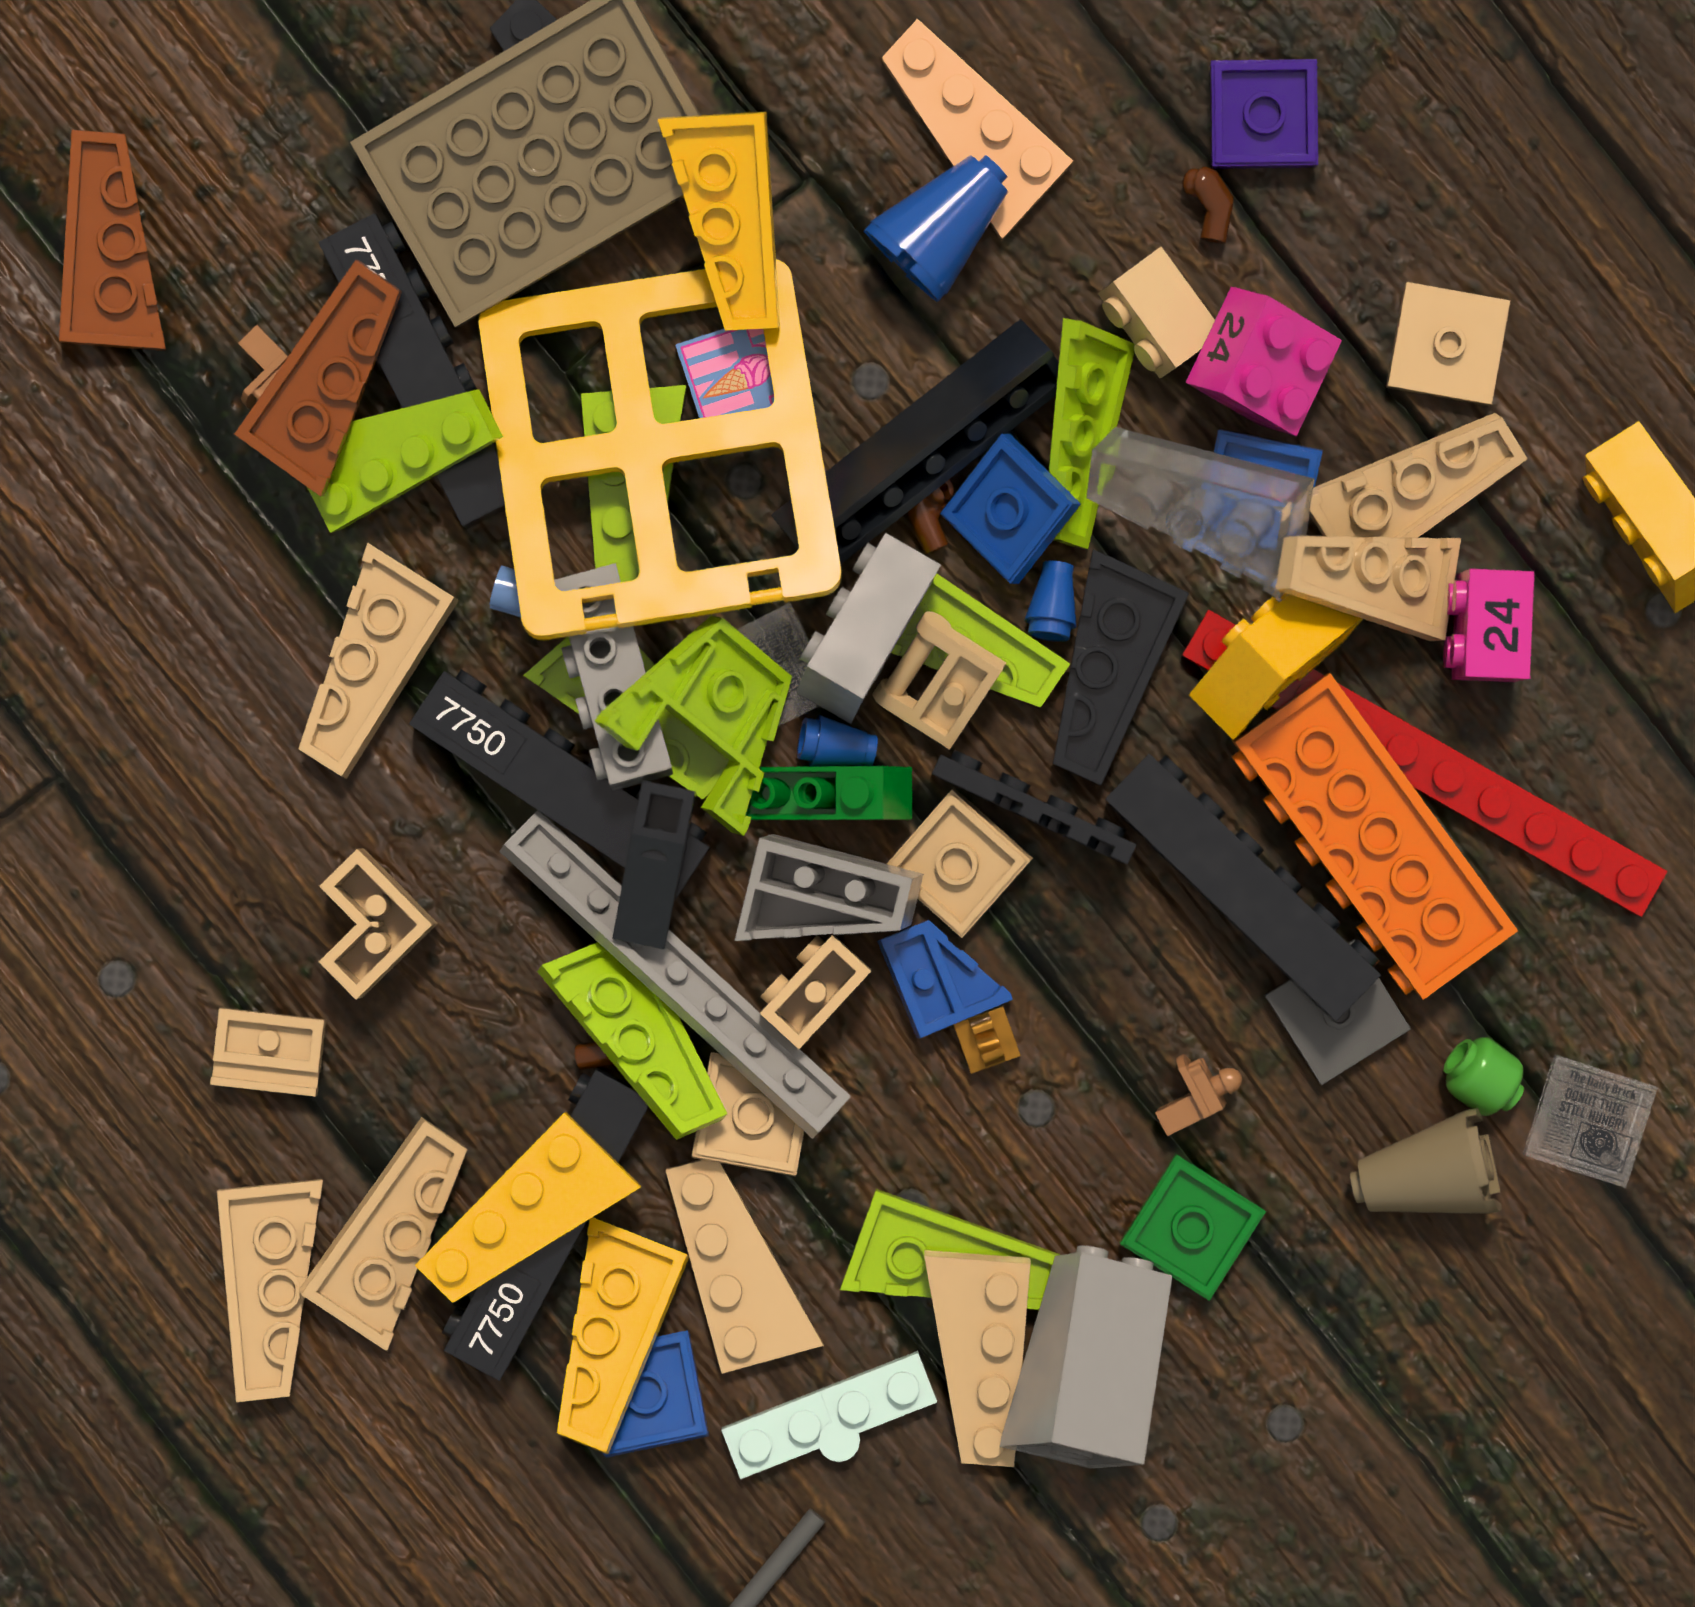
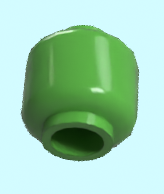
M1480 1037L1473 1041L1471 1039L1463 1040L1453 1049L1444 1064L1443 1071L1447 1074L1446 1087L1450 1094L1470 1109L1478 1108L1483 1116L1492 1115L1500 1109L1503 1111L1510 1110L1517 1104L1524 1092V1086L1520 1084L1523 1078V1065L1518 1058L1491 1038Z

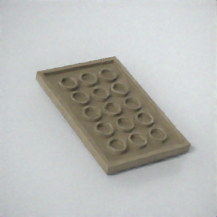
M590 0L350 143L453 325L460 327L479 316L482 312L507 300L684 197L673 170V161L665 137L663 138L657 119L662 117L698 116L700 113L637 1Z

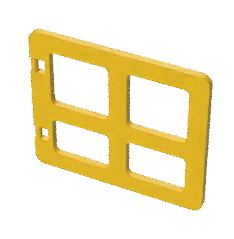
M776 259L780 326L778 328L763 329L775 399L770 407L667 424H661L654 418L640 324L649 317L717 307L705 269L504 300L480 314L479 329L491 412L503 435L501 439L496 441L521 619L525 631L531 637L538 640H549L587 634L588 631L625 628L752 608V605L815 598L829 595L839 587L842 579L841 565L793 279L789 267L784 262ZM592 326L600 328L603 331L617 420L616 428L609 433L546 443L537 442L533 438L520 350L521 341L526 337ZM777 447L781 449L785 459L799 544L798 551L791 556L690 572L680 570L676 562L663 478L664 467L674 462ZM611 472L623 474L626 479L640 572L638 577L632 581L577 590L561 591L557 589L542 499L543 486L549 482ZM779 573L780 588L749 592L747 577ZM614 599L615 614L584 618L583 603Z

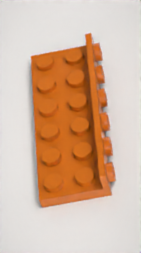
M1330 673L1320 678L1244 735H1240L1232 741L1239 750L1231 756L1249 782L1257 776L1270 793L1262 799L1280 824L1289 819L1297 829L1301 837L1295 840L1294 844L1311 867L1321 862L1332 879L1325 884L1326 888L1343 910L1350 905L1354 907L1363 920L1356 927L1374 953L1382 947L1394 962V965L1387 969V971L1405 995L1414 990L1424 1000L1518 932L1512 921Z

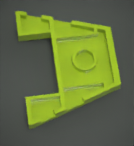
M710 616L598 714L594 722L626 748L638 751L664 708L728 760L727 766L701 808L730 832L744 836L751 817L745 815L752 791L759 792L764 772L759 767L767 740L774 741L792 676L724 618Z

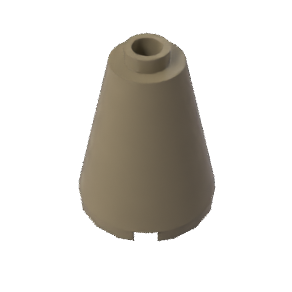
M1473 1108L1462 1111L1359 1159L1358 1171L1350 1173L1356 1202H1365L1370 1212L1472 1214L1500 1212L1502 1204L1495 1199H1491L1490 1196L1501 1192L1489 1135L1479 1136L1478 1127L1474 1125V1123L1484 1121L1479 1109Z

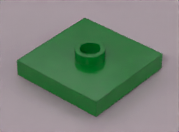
M1175 1153L1119 1243L1144 1260L1153 1262L1155 1267L1166 1274L1172 1275L1174 1279L1210 1301L1266 1211Z

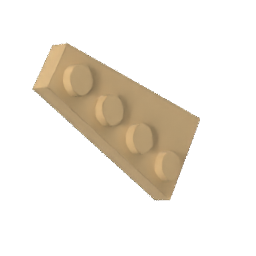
M1493 413L1296 495L1323 536L1420 537L1528 458L1504 419L1498 414Z
M699 1159L666 1168L665 1171L721 1373H727L824 1346L822 1339L815 1327H813L800 1300L783 1274L774 1254L757 1228L723 1164Z
M323 1179L216 1190L236 1402L290 1396L300 1321L305 1300L299 1289L308 1276Z
M924 1250L961 1463L1014 1467L1015 1450L1000 1447V1442L1023 1363L1030 1258Z

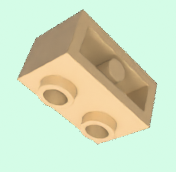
M1159 247L1098 293L1103 300V310L1108 319L1116 327L1125 330L1135 344L1134 352L1138 360L1146 369L1155 371L1159 378L1180 366L1202 349L1215 321L1162 247Z
M833 934L826 941L817 935L796 957L803 964L790 980L780 974L760 996L767 1003L760 1014L798 1049L805 1044L871 972V968Z

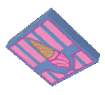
M721 329L675 345L699 418L762 409L773 404L775 398L763 329L727 331Z

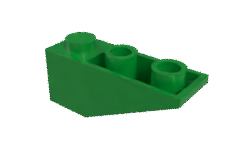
M759 767L764 772L759 792L752 791L745 815L751 817V820H912V767Z

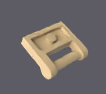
M927 611L916 626L918 634L890 677L880 681L873 692V697L883 708L950 750L1002 672L1006 662L954 630L943 616ZM934 646H936L948 655L917 701L908 695L906 689Z

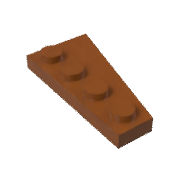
M72 130L59 343L165 351L166 348L125 134Z
M355 260L234 434L320 497L326 493L402 291L360 260Z

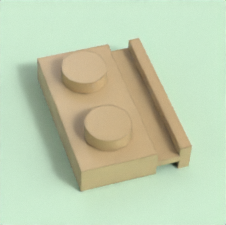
M219 1008L213 1055V1073L210 1085L318 1096L319 1073L321 1072L326 1019Z

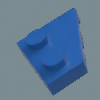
M929 920L877 941L917 1039L1013 1000L1011 993L1004 986H999L978 967L979 964L963 950H959L948 940V937Z

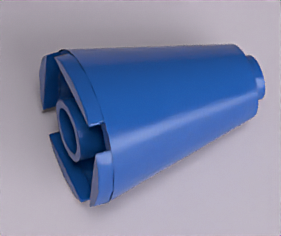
M969 155L871 220L870 224L864 229V233L891 262L894 261L907 274L906 277L931 299L938 302L944 295L948 294L1006 197L1008 190L1002 183L1008 176L988 156L984 155L978 161Z

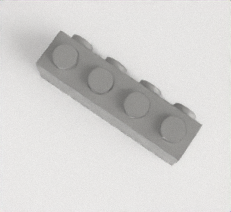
M616 563L555 579V586L561 591L621 583ZM614 599L583 603L584 618L615 614ZM633 626L588 631L587 634L569 636L571 645L561 649L569 678L580 676L585 696L575 700L583 729L592 727L595 729L599 747L589 751L597 780L608 778L611 791L640 784L642 781L648 782L673 775L659 719H657L638 751L626 748L594 722L598 714L646 673Z

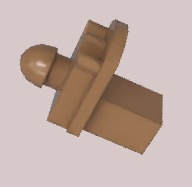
M258 325L238 343L264 369L243 390L241 400L249 409L253 408L288 357Z
M1186 1054L1176 1057L1178 1070L1190 1093L1158 1108L1155 1112L1166 1135L1169 1136L1223 1110L1227 1104L1223 1095L1234 1093L1242 1084L1240 1072L1234 1068H1225L1219 1070V1074L1213 1076L1204 1058L1191 1062Z

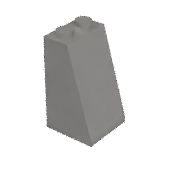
M1077 1246L1076 1253L1055 1256L1003 1429L1000 1447L1090 1469L1144 1465L1172 1275L1153 1271L1154 1263L1144 1259L1127 1257L1122 1258V1262L1107 1259V1250L1093 1246Z

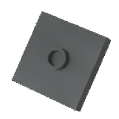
M1355 939L1349 941L1348 944L1351 946ZM1379 978L1336 1023L1290 979L1264 995L1320 1085L1328 1082L1411 1030Z

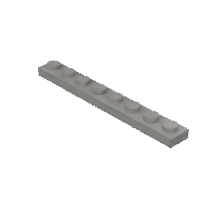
M539 810L503 845L499 851L812 1139L851 1097L670 930L668 931L665 949L612 939L622 886Z

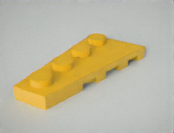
M766 112L662 117L657 119L663 138L665 137L673 161V170L684 195L690 214L689 220L700 245L705 261V270L725 331L778 328L780 326Z
M564 1112L415 1266L453 1303L641 1188V1185L567 1112Z
M592 1217L589 1219L587 1249L581 1271V1288L577 1314H575L573 1323L572 1347L569 1364H567L557 1433L570 1440L609 1454L689 1256Z

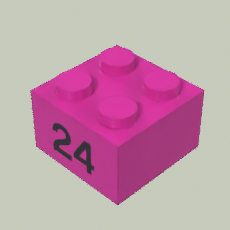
M1231 287L1185 383L1260 426L1297 436L1342 340L1270 296Z
M1468 569L1456 574V581L1454 583H1448L1447 615H1454V630L1452 636H1446L1444 641L1443 664L1444 668H1452L1451 680L1518 682L1530 679L1534 571Z

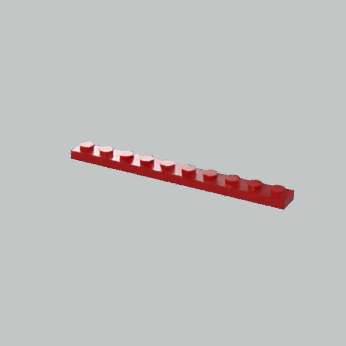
M1208 609L1181 656L1209 671L1228 648L1222 640L1236 625ZM1313 669L1301 681L1295 680L1278 694L1279 700L1271 708L1278 710L1325 675ZM1339 684L1415 790L1638 917L1643 916L1667 874V870Z

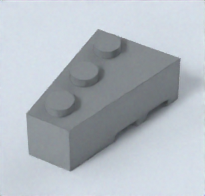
M887 533L884 534L877 548L867 543L852 571L860 575L851 592L841 587L826 613L827 616L834 619L826 635L823 636L815 632L800 657V660L808 665L796 693L851 724L862 701L879 676L886 660L933 582L941 564Z
M775 834L759 838L735 941L825 934L900 931L912 924L924 874Z

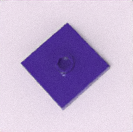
M1317 59L1211 60L1210 115L1212 169L1317 168Z

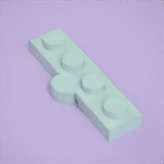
M916 1351L722 1427L721 1431L739 1477L742 1479L817 1449H820L822 1454L829 1460L836 1462L847 1461L855 1455L859 1448L860 1432L937 1403V1398L919 1352Z

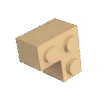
M364 848L356 849L319 886L356 923L319 963L356 1000L363 998L438 923Z

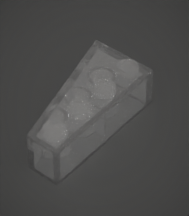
M1115 427L1092 450L1087 498L1145 529L1153 526L1174 538L1173 544L1189 552L1197 549L1222 563L1221 569L1237 577L1244 574L1264 585L1263 591L1280 599L1284 592L1275 589L1284 537L1306 536L1314 478Z

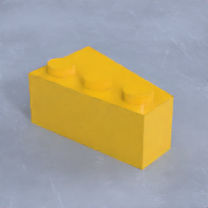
M1638 421L1585 455L1587 475L1583 477V481L1597 503L1605 502L1614 516L1612 521L1616 530L1628 545L1633 546L1646 572L1659 587L1674 613H1677L1695 601V498Z
M1282 592L1279 596L1282 599L1281 602L1271 597L1251 617L1254 623L1250 625L1243 619L1223 638L1222 642L1228 648L1190 692L1189 696L1234 740L1247 728L1246 726L1263 707L1268 710L1280 698L1278 696L1280 692L1295 680L1301 681L1337 649L1363 619Z

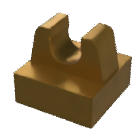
M1003 1005L953 1024L971 1074L1021 1056Z

